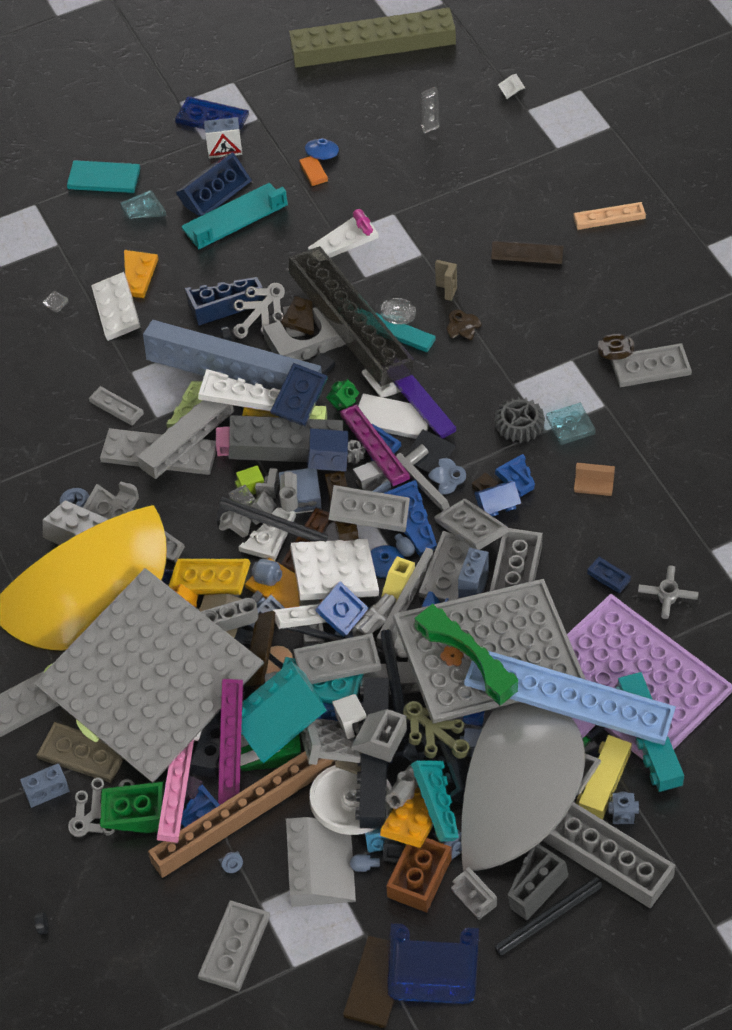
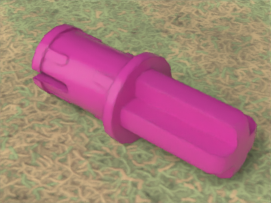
M361 209L355 210L353 217L356 220L357 227L366 236H370V233H373V228L370 225L369 218L364 215Z

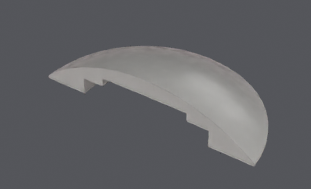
M522 702L497 707L493 710L477 740L466 780L461 832L463 871L468 867L472 871L492 868L521 856L547 837L566 815L579 791L585 767L583 739L572 717Z

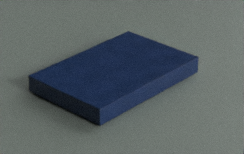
M293 362L271 408V414L305 427L328 376Z

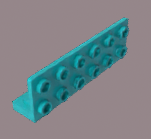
M267 183L182 225V230L196 247L201 249L287 206L286 190L283 187L276 190L270 183Z

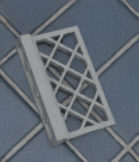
M316 719L300 732L309 764L317 765L318 758L360 762L359 751L352 749L355 741L354 737L347 740L338 721Z

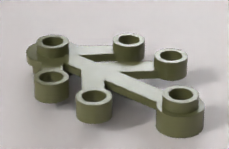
M412 701L405 705L403 715H406V719L410 720L411 733L409 735V742L412 745H418L421 742L422 735L419 732L418 722L425 727L426 746L424 754L426 757L433 758L437 754L434 735L452 749V753L456 758L467 756L469 751L468 742L462 739L454 740L442 730L451 729L454 733H461L464 728L462 720L455 719L453 721L445 720L432 723L426 717L429 716L427 708H423L420 703Z

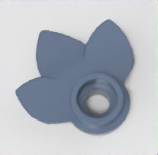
M442 458L439 459L440 467L434 468L428 474V477L432 481L440 483L438 491L442 495L454 492L457 485L465 481L466 471L464 468L456 466L451 459ZM459 472L460 476L454 477L453 474Z

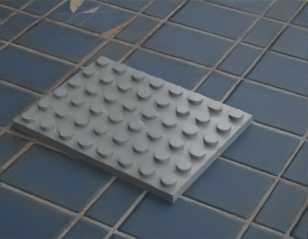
M544 579L434 604L437 608L443 609L451 621H456L460 625L461 630L466 634L469 633L480 647L483 646L488 651L585 679ZM429 606L393 615L395 626L432 723L519 702L508 699L499 706L485 691L464 685L472 660L464 654L460 666L446 665V661L441 660L440 655L444 652L446 646L450 648L451 646L428 641L415 629V617Z

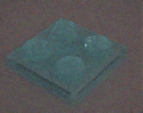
M581 402L546 413V419L560 445L595 434V428Z

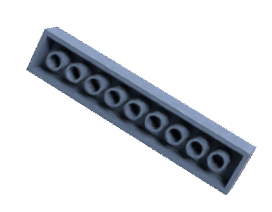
M152 320L143 333L146 360L204 376L206 369L226 374L228 378L238 380V378L244 379L245 383L251 385L257 383L261 384L265 389L271 390L275 388L281 390L293 362L321 373V366L156 320Z

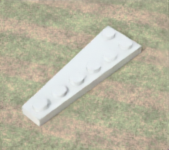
M206 369L199 391V400L271 411L280 390L275 388L271 390L265 389L261 384L251 385L245 383L244 379L238 378V380L228 378L226 374Z

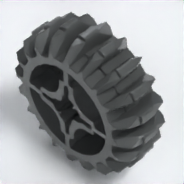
M520 397L517 400L511 398L510 402L505 400L503 405H499L494 418V423L500 436H505L506 440L511 438L512 442L519 440L520 443L522 440L529 442L530 438L535 439L536 435H540L545 422L544 412L540 408L539 403L535 404L534 400L528 401L527 397L524 400H521Z

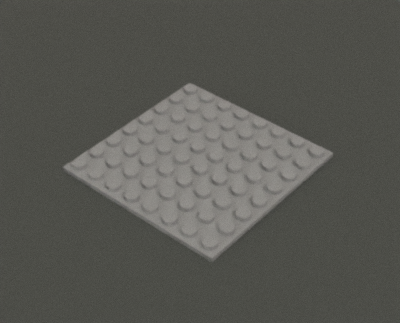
M144 568L34 684L153 783L221 710L222 679H241L244 685L264 662Z

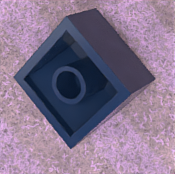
M310 428L307 458L308 469L346 471L348 431Z

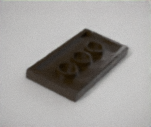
M368 936L343 1013L344 1018L382 1028L387 1027L409 956L410 946Z

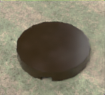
M622 334L607 335L603 337L602 341L598 342V353L606 359L620 360L631 356L634 352V341L630 337L625 338V335Z

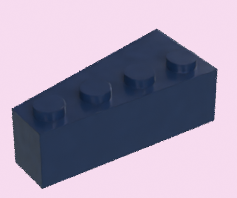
M257 277L234 280L232 284L221 282L218 283V286L213 287L201 285L200 289L191 290V287L185 288L188 305L198 325L242 312L234 309L233 305L237 300L252 302L265 299L264 296L248 298L245 295L248 287L263 288ZM249 289L248 294L254 295V291ZM238 302L236 306L241 309L242 304Z

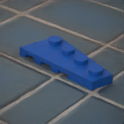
M414 480L384 494L410 498L406 531L404 533L413 543L420 557L423 555L426 547L433 549V551L436 550L437 543L427 519L428 515L417 488V481Z

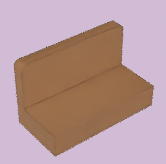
M577 463L574 492L611 496L615 466Z

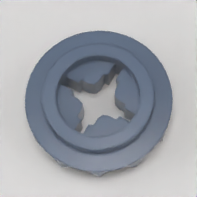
M81 488L69 489L62 494L60 504L65 500L73 503L76 497L78 500L76 505L83 508L89 498V494Z

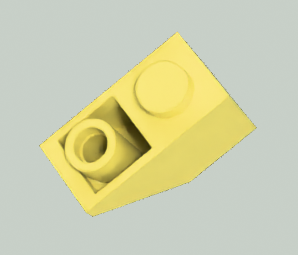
M396 557L388 571L382 596L387 593L388 595H393L398 600L415 569L414 562Z

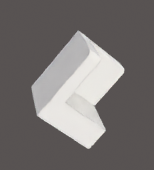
M517 74L511 75L498 84L507 99L525 88Z

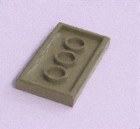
M56 722L52 725L37 754V758L52 764L59 763L61 767L95 778H101L112 783L124 760L101 739L98 742H94L87 738L81 730Z

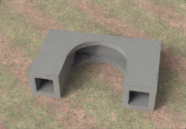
M329 303L313 308V321L320 330V333L312 339L297 340L290 337L280 321L263 327L264 339L273 353L301 361L348 343L347 331Z

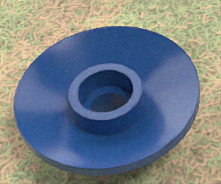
M315 139L305 145V152L316 159H331L338 154L339 148L332 141Z
M378 546L370 551L375 574L378 578H387L388 571L396 557L404 559L399 550L393 546Z

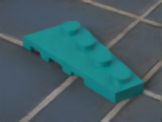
M415 761L411 764L414 777L418 782L421 796L425 801L439 842L455 841L459 838L454 813L449 808L452 801L451 796L446 793L445 786L448 785L447 777L443 776L442 769L445 768L444 762Z

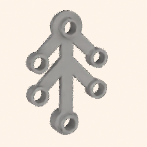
M272 283L268 288L256 289L248 287L246 289L245 295L248 298L267 296L263 301L244 302L243 300H237L233 306L236 311L255 309L242 324H237L233 328V335L237 339H242L248 334V328L260 314L262 323L260 332L264 335L263 327L269 325L268 305L272 301L274 309L272 320L277 322L283 319L280 299L283 298L285 290L280 283ZM252 289L254 295H249L248 290ZM273 289H278L279 294H274ZM238 302L242 304L241 309L236 306ZM275 314H279L281 316L280 320H277L275 318ZM238 328H243L244 333L240 334Z
M94 778L92 780L91 811L84 816V804L88 800V794L81 790L75 795V801L77 802L76 817L72 818L68 824L69 832L75 837H82L87 832L112 835L115 829L106 831L105 828H101L100 824L91 823L96 818H101L100 798L101 790L104 787V781L101 778ZM125 779L120 782L119 787H123L125 784L130 786L135 784L132 780ZM100 782L101 786L97 788L94 786V783ZM84 795L85 799L81 801L78 799V796ZM77 823H81L83 827L81 829H77L75 825Z

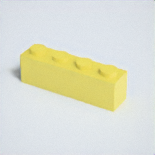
M608 735L606 742H601L598 751L600 753L598 759L601 760V763L586 784L584 792L578 795L576 804L603 820L608 808V802L612 799V795L631 755L632 743Z

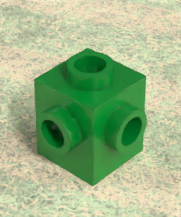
M349 380L337 381L332 385V390L326 398L338 411L353 405L359 391Z

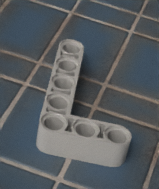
M251 598L241 599L201 611L224 631L249 625L258 620L257 604Z

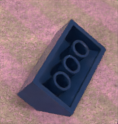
M234 152L224 155L175 193L187 209L200 217L213 211L252 180Z

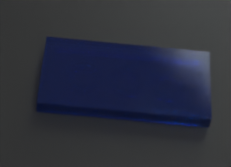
M187 96L175 118V123L205 130L204 121L238 117L239 131H241L249 116V110Z

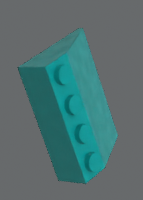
M291 661L242 702L241 733L259 759L265 763L327 710L305 672Z

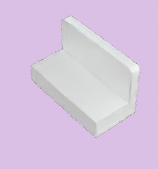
M356 694L332 702L337 720L347 740L355 737L352 723L367 718Z

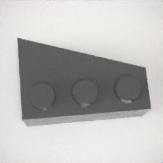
M539 844L530 849L528 856L523 861L522 869L517 874L508 893L511 910L528 920L568 877L566 862Z

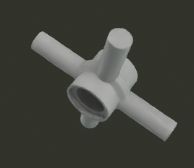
M668 566L666 580H663L659 587L639 584L638 592L659 596L660 602L663 603L661 613L663 619L669 618L670 606L675 603L678 597L698 600V592L678 589V585L674 581V566Z

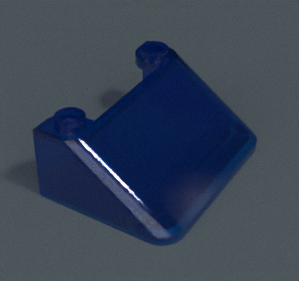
M391 923L388 937L387 992L389 996L395 1000L470 1003L474 999L476 992L479 928L464 929L460 935V943L410 941V933L406 926Z

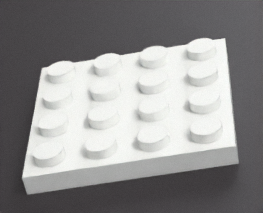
M368 539L291 543V554L300 600L324 599L339 581L357 597L379 596V588Z

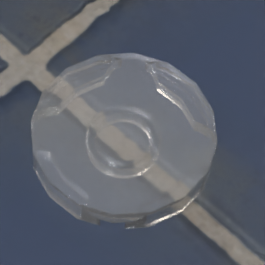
M393 298L391 301L387 302L386 300L383 302L380 315L384 320L393 324H408L416 317V307H413L412 303L408 300Z

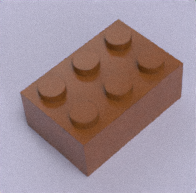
M429 838L425 839L421 848L406 844L387 884V898L427 912L452 860L451 847Z

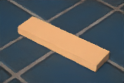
M642 202L578 212L574 213L573 218L577 230L645 219L646 214Z

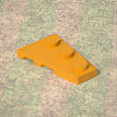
M124 250L125 275L132 297L144 298L158 262V255Z

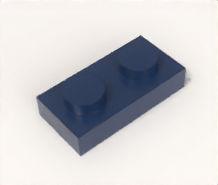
M598 557L587 570L588 575L617 593H620L631 581L630 575L601 557Z

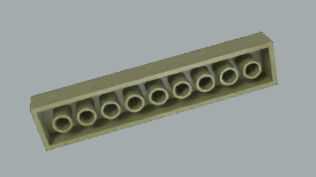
M450 8L289 31L295 68L456 44V29Z

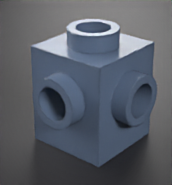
M613 793L612 801L608 802V813L612 814L613 824H634L635 814H639V803L634 801V793Z

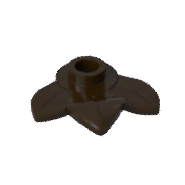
M453 310L449 315L450 323L447 326V332L451 338H455L460 334L464 338L472 340L475 328L481 327L482 323L473 314H465L462 310Z

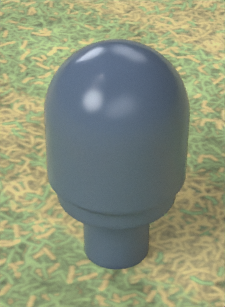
M397 534L395 540L397 541L396 546L399 552L405 557L412 556L415 552L413 543L407 537Z
M367 854L354 855L350 860V866L354 871L366 872L370 870V867H380V858L370 859V855Z

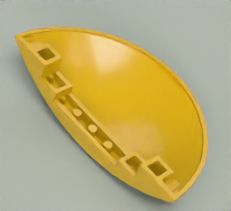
M152 505L133 510L95 525L59 545L27 568L0 594V626L13 637L31 646L47 650L66 651L144 568L162 580L166 564L167 546L164 527L155 506Z

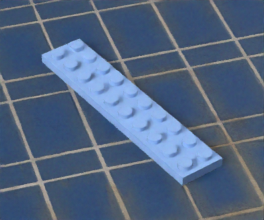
M488 651L491 657L498 659L508 672L514 673L518 678V692L509 699L665 745L676 706ZM472 661L464 685L485 691L482 674L477 665Z

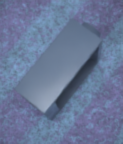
M469 547L458 577V599L484 593L489 579L488 552Z

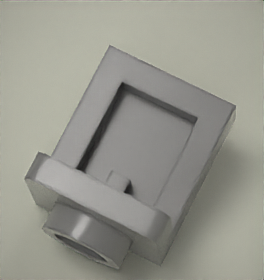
M263 491L250 506L271 514L276 507V503ZM251 519L255 524L260 523L259 521Z
M227 511L220 518L219 529L223 531L230 528L241 537H245L249 533L251 519L235 512Z

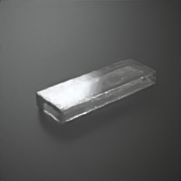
M436 87L421 92V119L424 133L439 127V97Z

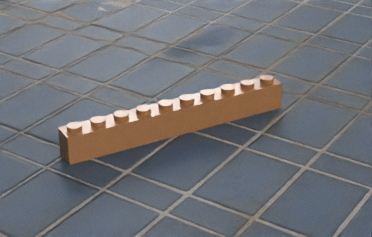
M304 751L180 830L178 843L163 841L150 849L148 853L152 865L162 878L313 782L321 772L334 766L336 761L318 758L317 765L309 764L306 752Z

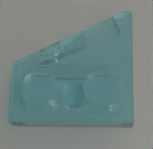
M152 190L120 203L122 210L128 218L166 216V210Z

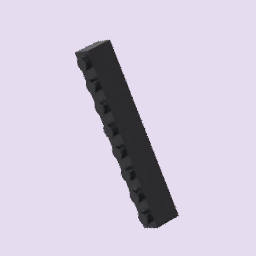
M364 677V686H360V698H364V702H360L366 716L385 709L389 710V678ZM366 719L359 721V731ZM362 753L360 754V762L357 763L358 766H361V771H357V784H360V789H356V802H360V807L355 809V820H359L360 828L381 829L386 821L387 761Z

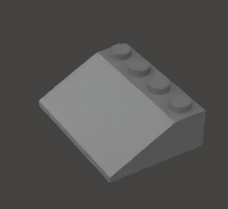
M316 818L286 819L289 887L292 907L356 902L354 870L350 866V860L353 857L351 835L334 832L323 826Z

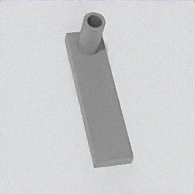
M421 444L406 457L401 453L397 454V459L409 473L410 479L412 481L416 480L418 487L442 511L448 509L450 506L444 496L413 466L429 453L426 447Z

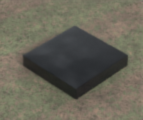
M422 429L405 457L421 444L424 445L429 453L413 466L429 474L434 468L440 467L439 459L449 458L455 449V445Z

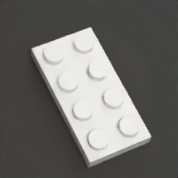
M124 272L91 285L105 337L108 341L141 327Z

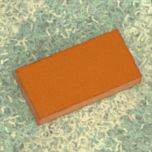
M310 156L299 160L300 166L311 186L328 181V177L318 159Z

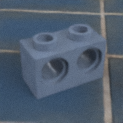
M59 763L20 779L31 808L70 792Z

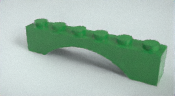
M431 604L415 617V629L428 641L450 645L462 651L477 665L485 683L486 694L499 706L518 692V678L516 675L508 672L498 659L491 657L488 650L483 646L480 647L469 633L466 634L461 630L460 625L456 621H451L443 609Z

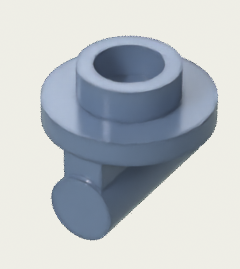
M238 851L227 853L223 858L218 859L221 867L228 873L237 872L243 864Z

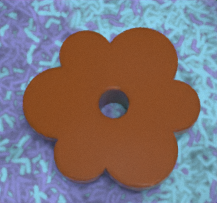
M446 646L444 652L440 655L441 660L446 661L448 666H460L464 657L460 650L452 646L451 648Z

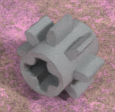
M350 440L348 442V463H358L361 459H365L364 453H366V449L361 446L360 441Z

